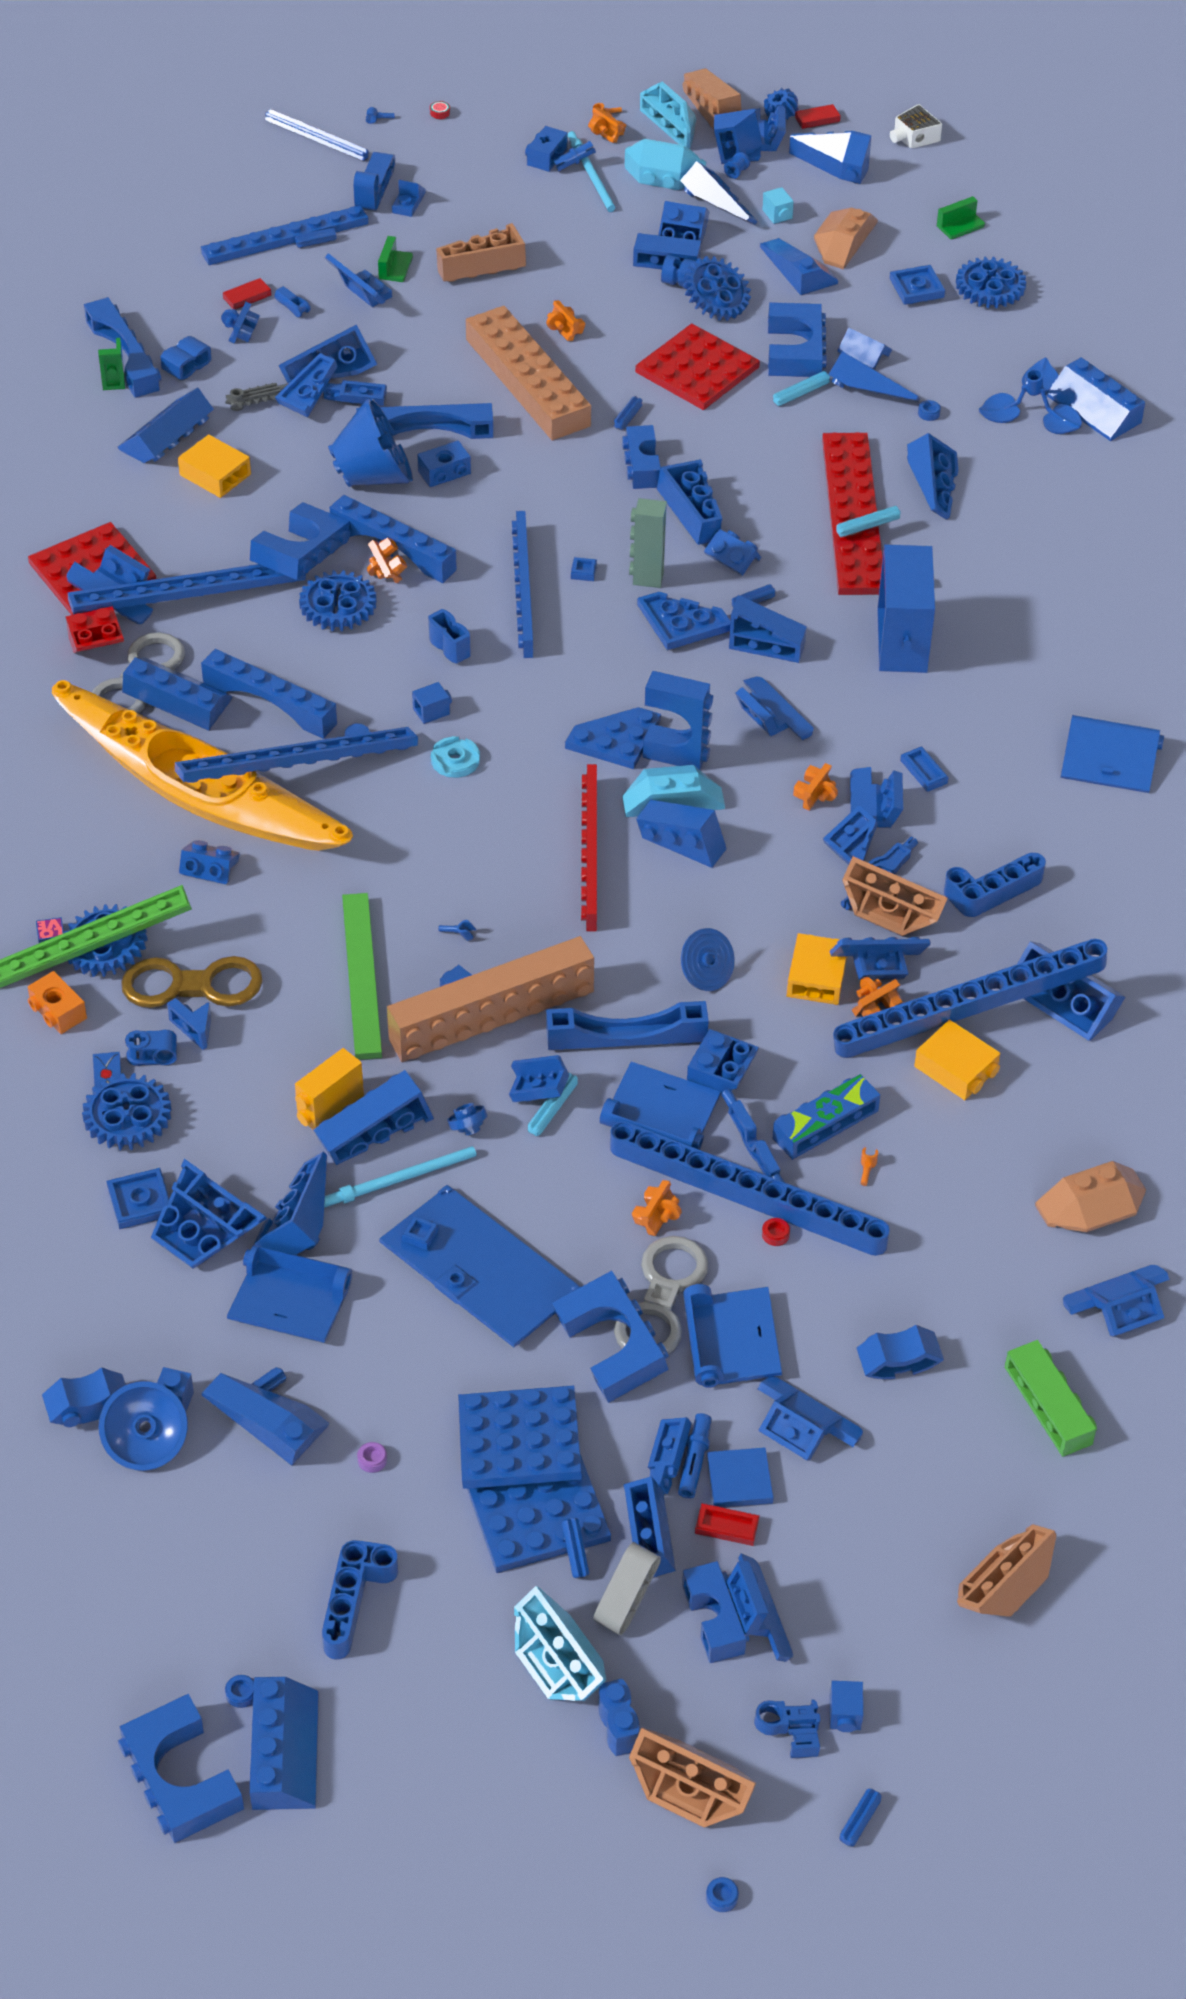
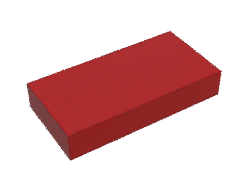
M833 104L795 112V119L802 129L840 122L841 117Z
M259 278L222 293L223 299L232 309H238L243 307L245 302L251 304L271 296V289Z
M701 1503L695 1534L753 1546L760 1515Z

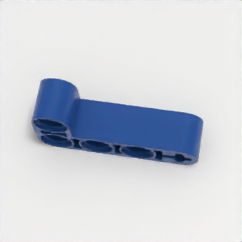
M373 152L365 172L356 171L353 183L355 206L361 205L362 209L377 211L394 172L395 154Z
M1031 852L978 879H974L964 868L952 867L946 873L944 895L964 916L976 917L1041 884L1046 859L1039 853Z
M351 1540L342 1546L322 1628L323 1649L329 1658L334 1660L345 1658L351 1650L366 1581L389 1583L396 1579L398 1575L397 1552L392 1546L359 1540ZM353 1558H358V1559H360V1560H358V1561H349L350 1559H353ZM383 1562L390 1563V1564H388V1565H386V1566L379 1565L380 1563H383ZM347 1584H352V1585H354V1586L351 1587V1588H345V1587H343V1586H345V1585H347ZM340 1611H347V1612H348L347 1614H344V1615H339V1614H337V1613L340 1612ZM336 1631H338V1632L341 1633V1636H339V1637L337 1638V1640H336V1637H337V1632H336Z

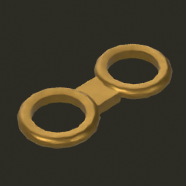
M230 956L220 958L212 962L205 970H180L177 964L170 960L154 957L143 959L132 965L125 972L121 985L122 992L128 1001L139 1007L153 1008L163 1006L177 996L206 997L207 1000L216 1005L231 1007L251 1000L259 992L263 980L258 966L244 957ZM225 969H242L252 977L250 984L245 990L236 994H221L211 986L213 978ZM148 970H164L173 978L171 986L158 995H141L132 987L134 980L141 973Z

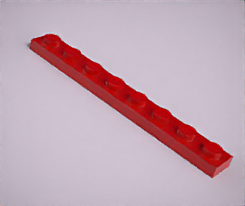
M587 764V774H582V789H587V792H582V808H587V811H582V826L587 827L582 829L581 845H586V848H581V863H586V867H581V882H586V886H581V901L586 902V905H581V921H586V931H597V764Z

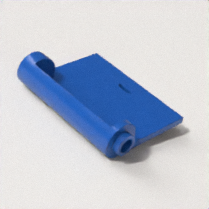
M1072 715L1060 778L1149 793L1157 749L1162 750L1164 735H1160L1159 729Z
M631 1061L613 1099L608 1098L603 1105L600 1114V1124L612 1127L617 1122H628L700 1150L704 1140V1135L702 1134L718 1102L721 1091Z
M253 1245L251 1250L247 1249L243 1258V1266H246L247 1275L232 1303L227 1319L325 1343L349 1290L352 1280V1269Z
M704 1284L691 1285L684 1290L683 1296L696 1383L706 1388H711L720 1384L782 1375L768 1287L712 1295L711 1288Z

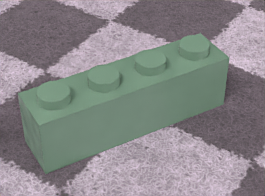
M638 498L637 507H632L631 522H635V526H631L630 540H634V543H631L630 557L634 558V561L630 562L629 575H633V585L661 588L664 575L667 501Z

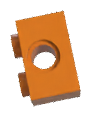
M55 971L27 986L29 993L27 1000L31 1009L34 1012L38 1011L43 1016L46 1024L50 1028L54 1027L60 1034L87 1019L85 1002Z

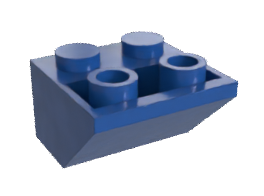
M755 109L714 115V133L721 164L732 161L733 156L737 152H743L749 156L762 146Z
M665 201L658 236L700 240L702 244L710 212L705 207Z
M709 1029L688 1065L687 1080L721 1091V1093L726 1089H737L756 1056L759 1047Z

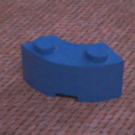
M914 1325L898 1333H875L856 1347L865 1376L875 1379H895V1374L912 1371V1374L915 1375L944 1361L935 1332L919 1325Z
M101 1367L94 1373L81 1378H60L42 1394L50 1423L74 1427L78 1424L99 1420L102 1408L109 1397L126 1385L123 1374Z

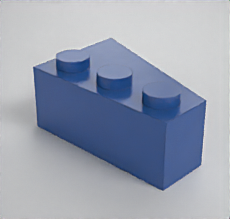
M650 800L636 818L643 839L713 868L727 849L715 810Z

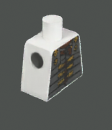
M918 104L895 118V128L890 131V139L894 143L902 141L909 148L936 143L941 140L942 123Z

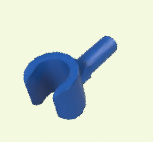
M374 107L368 108L366 113V122L369 124L375 123L377 118H395L394 113H381Z
M463 920L455 926L439 925L438 928L440 932L460 933L466 941L474 938L470 931L477 930L469 920Z

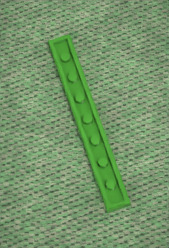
M183 885L0 959V988L192 910Z
M368 893L343 894L355 1057L358 1060L382 1058Z

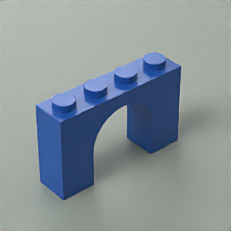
M769 302L768 334H793L801 336L808 341L797 345L769 344L768 376L811 377L822 372V368H826L827 355H823L826 354V341H822L826 340V327H822L826 323V313H822V304Z
M302 502L290 511L288 531L306 538L308 541H290L267 531H262L251 540L250 561L298 580L348 542L350 538V521Z
M652 671L645 687V706L674 712L683 717L691 728L676 730L650 724L643 740V758L676 766L694 765L699 770L701 769L703 762H707L710 756V748L707 747L711 738V730H708V727H710L712 721V713L709 710L713 703V695L710 694V683Z
M612 1270L552 1302L555 1313L569 1338L598 1322L606 1320L619 1321L631 1329L630 1338L622 1350L590 1368L595 1382L608 1403L669 1370L665 1360L669 1357L667 1350L662 1342L656 1344L653 1339L656 1333L648 1320L642 1321L640 1315L643 1312L636 1299L630 1301L627 1296L630 1291L623 1278L617 1279Z
M189 1693L119 1726L122 1738L117 1741L121 1752L125 1758L131 1757L134 1763L130 1766L137 1783L143 1781L147 1790L143 1791L146 1801L151 1809L157 1808L160 1816L156 1818L160 1829L164 1835L169 1833L174 1843L244 1810L242 1794L229 1769L199 1784L188 1787L169 1784L157 1773L158 1765L168 1751L204 1733L202 1718Z

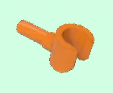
M603 103L593 105V107H598L608 113L622 112L621 107L605 108Z
M866 1147L862 1150L861 1165L863 1166V1173L860 1183L862 1186L867 1185L871 1168L877 1165V1149L872 1156L866 1154Z

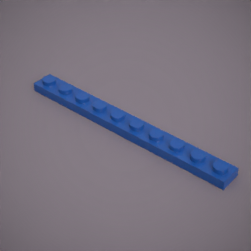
M256 564L68 592V601L74 615L113 606V609L133 607L136 605L306 580V574L296 580Z
M409 727L179 761L175 762V772L183 782L194 783L200 779H219L232 774L244 775L246 772L252 771L265 772L271 768H290L293 765L303 763L315 764L317 761L322 760L336 761L342 757H360L367 753L380 754L393 749L406 750L409 747L418 746V736Z

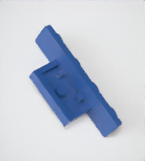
M873 937L862 940L843 938L830 950L831 957L853 956L859 980L865 977H869L872 980L904 979L908 975L904 955H920L931 945L930 939H920L919 937L908 939L889 937L881 940H875Z

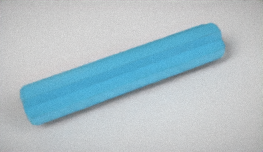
M822 371L773 395V402L777 406H781L830 382V375L826 371Z
M892 506L837 524L836 531L840 537H845L898 520L901 511L897 506Z
M569 1072V1078L561 1097L546 1099L528 1124V1132L535 1136L541 1135L577 1086L578 1078L576 1075H572Z

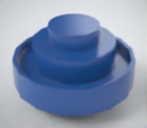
M467 1103L453 1110L454 1114L447 1121L451 1130H458L459 1133L464 1132L465 1135H472L481 1130L480 1126L488 1115L483 1105L475 1106L474 1103Z

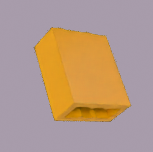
M209 434L178 457L180 476L219 498L223 497L251 475L249 456Z
M798 933L788 977L786 997L834 1005L839 1004L848 956L831 957L830 950L840 939Z
M949 1019L916 1050L914 1067L963 1100H966L972 1094H977L988 1078L992 1079L996 1076L1000 1069V1052Z
M345 1048L340 1049L295 1083L297 1118L302 1125L309 1126L313 1130L324 1120L330 1119L341 1112L347 1105L353 1104L364 1097L362 1062Z

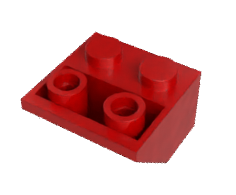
M113 606L65 616L68 637L74 653L124 642Z

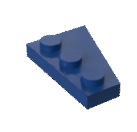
M319 353L275 396L278 404L308 418L338 367L335 360Z

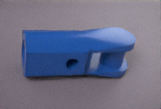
M284 286L276 290L275 299L288 308L296 317H301L303 312H310L311 308L306 300L296 296Z

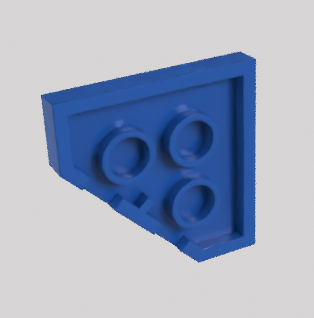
M655 592L637 598L638 607L666 650L730 631L731 621L722 608L713 606L712 609L699 606L700 602L693 600L668 598V594L663 592Z
M637 707L575 725L565 741V749L634 769L643 754V740L650 724L659 725L661 714Z

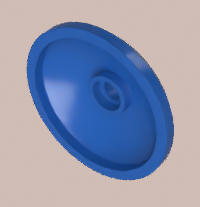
M140 1381L121 1387L106 1401L99 1418V1436L105 1451L115 1462L132 1470H152L167 1464L179 1453L187 1437L188 1419L182 1402L170 1389L154 1382ZM145 1421H148L151 1425L148 1432H142L140 1429L141 1424Z

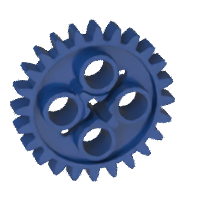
M705 256L703 260L698 258L696 262L693 261L684 273L683 281L685 283L683 288L687 289L685 295L691 296L689 303L695 302V309L701 308L703 315L708 312L711 319L714 315L717 316L719 321L723 316L727 321L730 317L735 319L738 314L741 315L749 304L748 301L751 298L749 292L751 289L746 287L749 282L742 280L745 275L737 273L738 267L731 268V262L726 265L724 264V258L718 262L715 256H713L711 261Z
M985 256L982 261L975 258V262L969 260L968 265L962 264V269H958V274L956 275V289H959V295L964 294V300L970 298V303L978 302L979 307L982 304H986L987 308L990 305L998 308L999 304L1007 307V302L1013 305L1015 300L1019 301L1020 296H1024L1026 275H1023V270H1018V265L1011 266V261L1004 263L1003 258L996 261L995 257L988 260Z
M333 570L332 575L323 572L322 578L315 575V582L308 580V586H302V592L299 593L302 616H306L307 622L313 620V626L321 624L322 630L327 626H330L331 631H334L335 627H339L343 631L344 626L353 629L354 623L361 626V620L369 621V615H374V609H376L377 599L374 586H370L369 580L363 581L362 575L356 578L354 572L346 575L345 570L341 574H337ZM341 588V594L338 598V590ZM337 603H338V611H337V613L335 614V607L337 606Z
M104 904L103 910H99L94 906L93 913L85 910V917L76 916L77 923L68 924L69 931L119 911L118 905L115 904L112 909H108L107 904ZM143 929L68 960L69 965L73 964L74 970L81 968L84 975L90 970L92 977H95L98 971L102 973L103 977L110 970L115 975L117 972L116 968L119 967L125 971L126 963L135 964L133 957H142L140 950L146 949L145 942L148 941L147 930Z
M124 1073L121 1074L120 1080L110 1076L111 1083H106L102 1080L100 1081L101 1089L92 1087L93 1095H86L87 1103H83L84 1112H82L85 1129L90 1131L91 1138L97 1137L98 1144L107 1141L109 1149L114 1144H118L119 1150H122L124 1145H128L129 1149L133 1150L135 1143L144 1147V1140L146 1139L153 1143V1135L162 1136V1128H168V1120H171L172 1108L168 1092H164L163 1085L156 1086L155 1079L147 1083L146 1075H143L139 1080L136 1079L135 1073L131 1075L130 1079H126Z

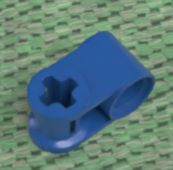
M135 1030L126 1035L125 1043L128 1047L126 1058L134 1066L170 1065L177 1059V1035L171 1030ZM136 1051H139V1058H137Z

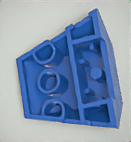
M184 1158L181 1165L183 1169L177 1182H174L172 1186L173 1192L168 1204L162 1209L151 1238L194 1269L267 1218L248 1203H243L208 1178L203 1171Z

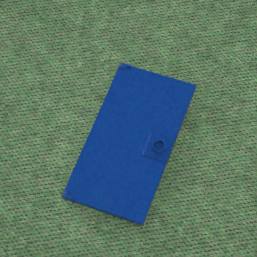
M449 1185L444 1186L435 1196L379 1238L381 1244L513 1348L555 1314L552 1302L581 1287ZM413 1216L439 1224V1232L428 1250L418 1248L401 1240V1235Z

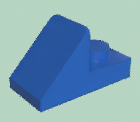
M399 180V194L392 205V213L412 217L424 197L426 189L418 183Z
M176 998L168 1002L169 1020L202 1050L206 1049L211 1025L210 1003L204 1004L193 1012L187 1004L183 1005Z

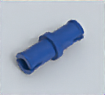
M588 141L575 149H569L568 153L553 159V162L557 165L558 172L574 163L576 165L579 164L580 160L596 153L591 141Z

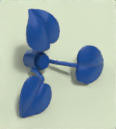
M1046 357L1035 363L1023 375V386L1016 401L1010 394L998 393L989 397L979 408L980 414L986 419L996 423H1007L1015 420L1020 415V409L1017 405L1021 403L1025 392L1032 396L1041 393L1048 412L1043 418V424L1049 432L1055 434L1069 433L1078 430L1082 425L1081 417L1071 406L1058 404L1053 410L1050 408L1045 392L1049 391L1059 375Z

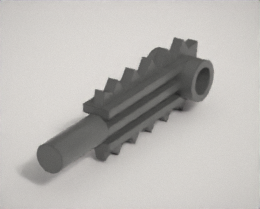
M277 383L265 384L263 386L257 385V387L246 390L234 388L230 391V395H226L227 400L225 404H230V408L234 411H240L246 405L250 406L255 403L259 404V402L275 400V396L289 383L278 386Z

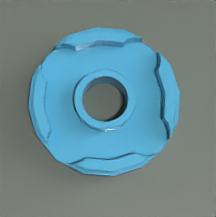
M456 736L443 738L433 746L431 752L433 769L446 777L459 778L467 776L476 770L480 762L478 746L467 738L465 740L459 739ZM452 755H459V756H461V757H459V758H451L450 756H452Z

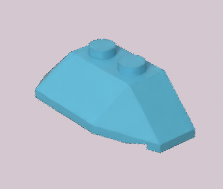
M663 81L640 93V111L675 142L690 149L695 134L696 117L687 102Z
M642 139L625 149V169L638 183L682 190L685 188V185L680 180L696 162L704 166L707 164L706 161L700 159L684 145Z
M694 765L644 769L623 795L626 817H637L650 800L712 810L725 809L722 788Z
M535 1586L514 1607V1615L516 1616L515 1653L548 1699L585 1701L606 1681L604 1662L570 1614L541 1588Z

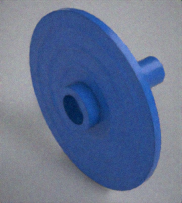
M703 928L693 932L687 938L681 952V966L686 979L691 985L702 991H714L724 986L733 973L735 963L734 951L730 941L723 933L716 929Z

